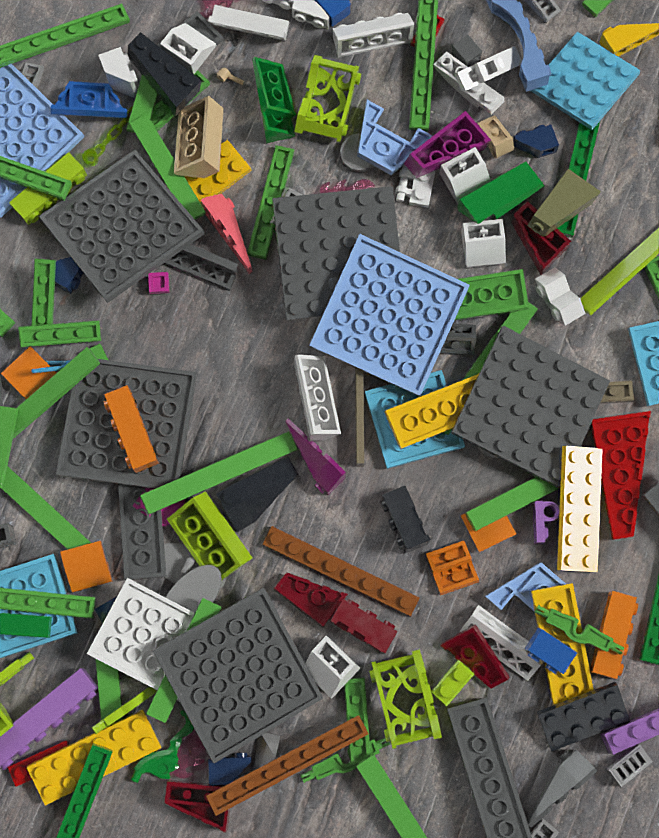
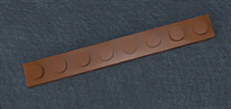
M271 526L263 542L264 546L410 617L419 601V597Z
M358 715L206 797L215 816L367 736L369 733Z

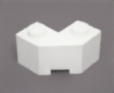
M554 267L535 279L538 286L536 291L544 299L556 321L559 320L566 326L585 314L581 299L570 291L565 274Z

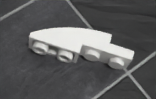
M262 0L268 4H277L286 10L292 9V17L299 22H308L317 28H329V16L314 0Z
M514 46L454 75L462 92L521 65L522 60Z
M447 51L433 64L441 76L475 107L478 108L480 106L492 115L505 102L502 95L484 82L462 92L454 74L468 67Z

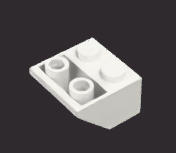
M186 23L172 28L160 43L161 49L193 74L196 73L217 46L216 43Z
M121 47L99 54L111 88L136 98L139 84L128 54H123Z
M476 147L449 160L440 167L439 174L457 204L464 196L491 182L486 164Z
M503 219L482 221L479 224L475 222L463 223L461 234L466 268L506 263Z
M325 636L311 651L305 663L315 683L331 699L360 669L328 636Z

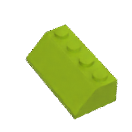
M206 491L193 497L167 518L198 565H213L220 570L222 580L253 558Z

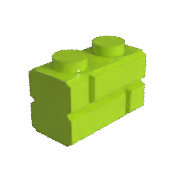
M457 660L440 679L438 684L434 686L431 693L442 704L448 706L474 676V673L461 661Z

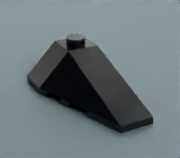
M286 457L232 484L216 495L235 529L239 532L255 523L273 501L297 477L298 473L289 457Z

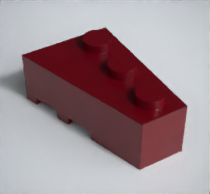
M527 201L514 214L511 223L539 274L542 275L568 249L571 240L557 228L543 237L527 225L537 212V209Z
M343 599L332 617L331 623L385 654L398 632L394 630L396 626L386 620L381 622L376 619L377 615L369 610L365 612L358 608L360 605L354 601Z
M177 780L167 781L165 804L216 827L220 831L225 833L228 831L230 809L215 816L206 797L224 786Z

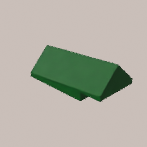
M254 57L252 62L266 144L293 138L295 132L291 118L296 113L283 64Z
M525 161L461 198L457 209L477 224L489 216L498 219L544 187V184Z

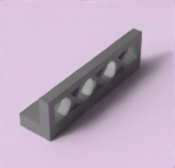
M191 244L177 253L178 258L167 260L164 263L229 291L239 271L237 263ZM192 258L196 265L187 268L183 266L181 260ZM209 265L212 267L213 273L204 275L201 273L200 267ZM224 272L231 274L228 284L221 282L217 275Z
M453 323L440 353L474 355L476 325Z

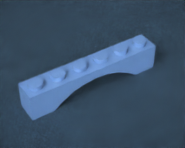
M486 0L491 13L507 22L520 39L523 49V60L520 66L519 77L525 91L548 85L551 70L549 65H545L543 52L537 47L536 36L529 29V20L527 17L524 18L521 3L517 2V0Z

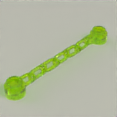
M133 106L127 110V115L131 112ZM129 116L123 118L118 125H114L107 132L106 138L102 143H98L93 149H87L83 152L82 159L87 166H95L98 163L99 157L105 151L106 145L110 141H114L121 134L122 128L129 122ZM116 128L119 132L113 137L111 132ZM98 147L101 150L99 154L95 151ZM94 157V160L88 161V158Z

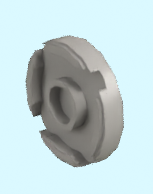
M353 134L342 143L340 149L341 161L351 171L366 172L373 165L357 157L360 134Z

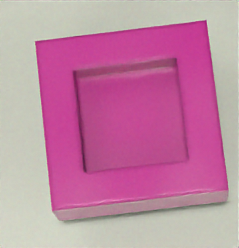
M168 272L148 274L149 294L170 293Z

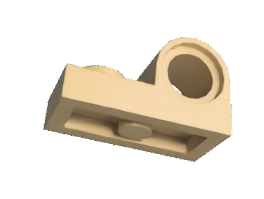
M495 115L478 123L479 127L491 139L488 146L495 159L514 150L512 136Z

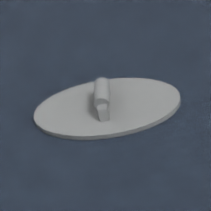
M164 544L167 575L165 578L174 584L191 570L200 567L184 544ZM226 578L221 581L220 589L224 586Z
M204 565L191 570L171 588L166 598L195 613L202 598L214 602L222 580L220 570L213 565Z

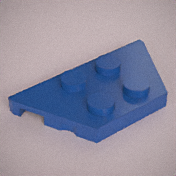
M69 81L65 90L58 96V101L55 105H51V114L127 118L126 108H122L120 99L113 93L109 83Z

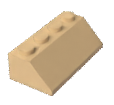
M210 96L184 107L178 114L174 174L206 178L220 170L223 107Z

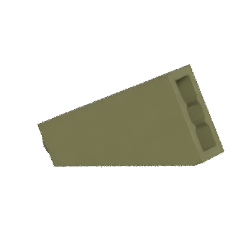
M568 169L527 226L545 237L592 205L601 191Z

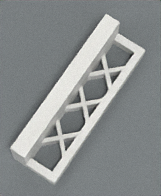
M214 5L213 14L209 16L208 20L213 26L286 41L289 21L218 5Z
M479 605L460 630L462 632L468 629L471 623L473 625L476 624L485 639L492 638L496 641L497 645L491 646L489 644L497 658L527 681L543 662L541 659L539 662H536L527 656L529 651L525 647L529 641ZM503 650L512 652L514 658L506 657ZM520 663H527L532 669L527 672L521 668Z

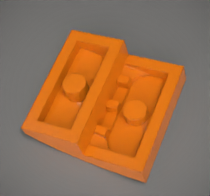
M29 346L1 374L27 399L52 378L56 372L32 373V369L50 367V365Z
M461 515L479 553L516 535L507 516L475 532L466 515Z
M101 541L60 552L72 593L113 582Z
M465 541L426 553L440 596L479 583V578Z

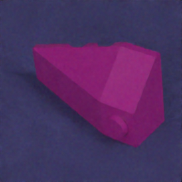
M288 418L286 425L313 480L316 482L315 488L323 494L325 492L329 495L346 478V472L327 453L323 456L319 446L313 441L309 442L307 435Z

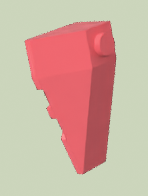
M223 194L201 199L202 207L206 212L205 215L250 274L252 267L233 210L235 207L229 197L225 198Z

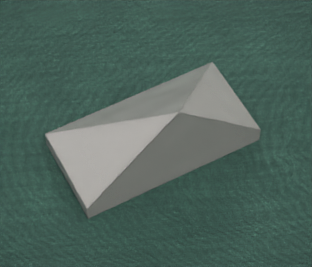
M265 733L259 736L253 771L277 758L280 735Z

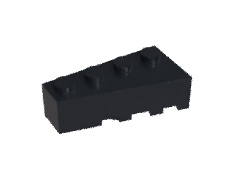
M141 32L128 44L127 54L138 71L145 76L149 85L156 90L160 99L170 108L173 116L176 117L200 91L201 80Z

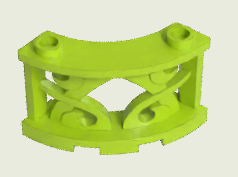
M314 55L306 85L309 91H306L305 98L303 97L297 115L295 132L302 134L304 130L337 138V142L341 141L342 136L346 137L348 130L346 121L355 85H359L362 75L358 73L360 66L339 63ZM320 66L334 69L332 75ZM338 70L351 73L348 83H343L344 75H341L337 81L335 80ZM325 81L327 82V85L324 89H318L317 85L319 83H322L324 86ZM332 87L339 99L340 105L324 114L321 104L314 100L313 96H323ZM348 90H349L348 97H347V101H346V97H345V95H344V91H348ZM317 108L320 115L317 116V111L311 112V109ZM343 112V116L341 119L340 117H338V115ZM336 122L338 127L332 126L331 123Z
M420 649L412 651V655L379 663L371 662L373 670H370L369 673L372 683L376 682L387 724L384 734L386 742L391 741L392 749L397 748V745L429 737L434 739L442 738ZM412 665L403 672L399 669L400 667ZM395 669L399 676L395 679L392 674L388 673L390 680L385 682L381 677V672ZM408 678L410 682L412 679H416L418 682L417 686H409L405 679ZM402 683L407 690L413 693H422L423 698L416 701L412 706L411 716L403 713L392 704L394 695ZM382 686L390 688L386 699L384 698ZM419 706L423 707L425 710L424 714L420 715L418 713V718H415L416 708ZM388 710L397 717L392 722H390ZM406 722L411 724V732L395 734V726L397 724L402 725V731L406 728ZM415 725L427 728L415 730Z

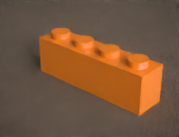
M128 385L104 394L106 401L103 402L107 412H111L113 419L110 420L114 431L119 432L121 437L118 438L119 445L122 450H126L128 455L125 457L128 468H133L137 473L159 464Z
M616 591L608 593L599 631L614 639L613 642L623 646L624 650L616 648L622 651V654L619 655L610 649L606 652L595 646L590 673L610 679H617L618 676L622 675L624 664H621L623 655L626 656L629 644L626 641L628 635H631L634 624L631 623V620L638 610L637 597Z

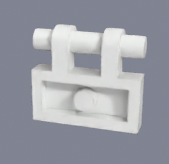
M403 165L402 170L399 172V186L396 187L395 192L397 194L396 201L404 202V197L406 196L410 197L409 205L428 208L435 171L416 178ZM408 180L413 181L412 189L407 188Z

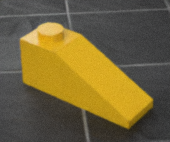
M659 23L618 25L614 28L609 27L602 32L599 43L603 48L619 57L659 36Z

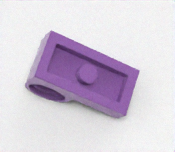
M535 501L533 503L534 544L545 543V539H548V527H545L544 523H551L559 516V507L554 502ZM544 508L552 509L553 517L545 516Z

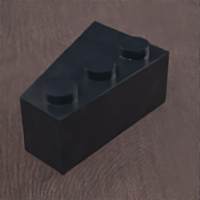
M406 486L383 494V500L380 503L383 511H388L391 519L388 522L391 530H396L399 538L396 539L399 549H404L406 554L428 545L430 537L426 535L423 529V522L418 517L415 505Z

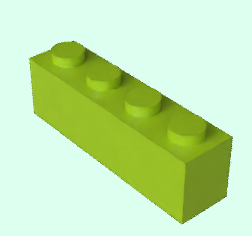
M69 152L45 171L70 180L72 186L68 194L75 185L81 184L87 176L85 169ZM25 188L9 203L15 212L29 225L40 219L39 216L55 206L56 201L59 199L30 188Z

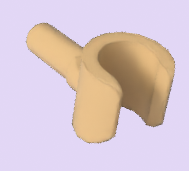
M221 68L217 73V78L221 82H225L228 78L241 85L244 83V80L233 76L227 68Z

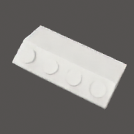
M396 13L390 17H377L371 21H358L351 25H339L333 28V40L337 57L411 43L414 22L408 13Z
M296 355L294 365L310 440H326L341 434L325 356Z

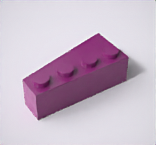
M465 111L410 153L404 165L416 178L440 169L442 164L476 147L478 152L483 151L491 139Z

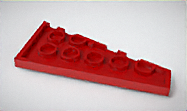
M651 411L593 419L591 422L595 448L602 449L601 483L612 540L634 537Z

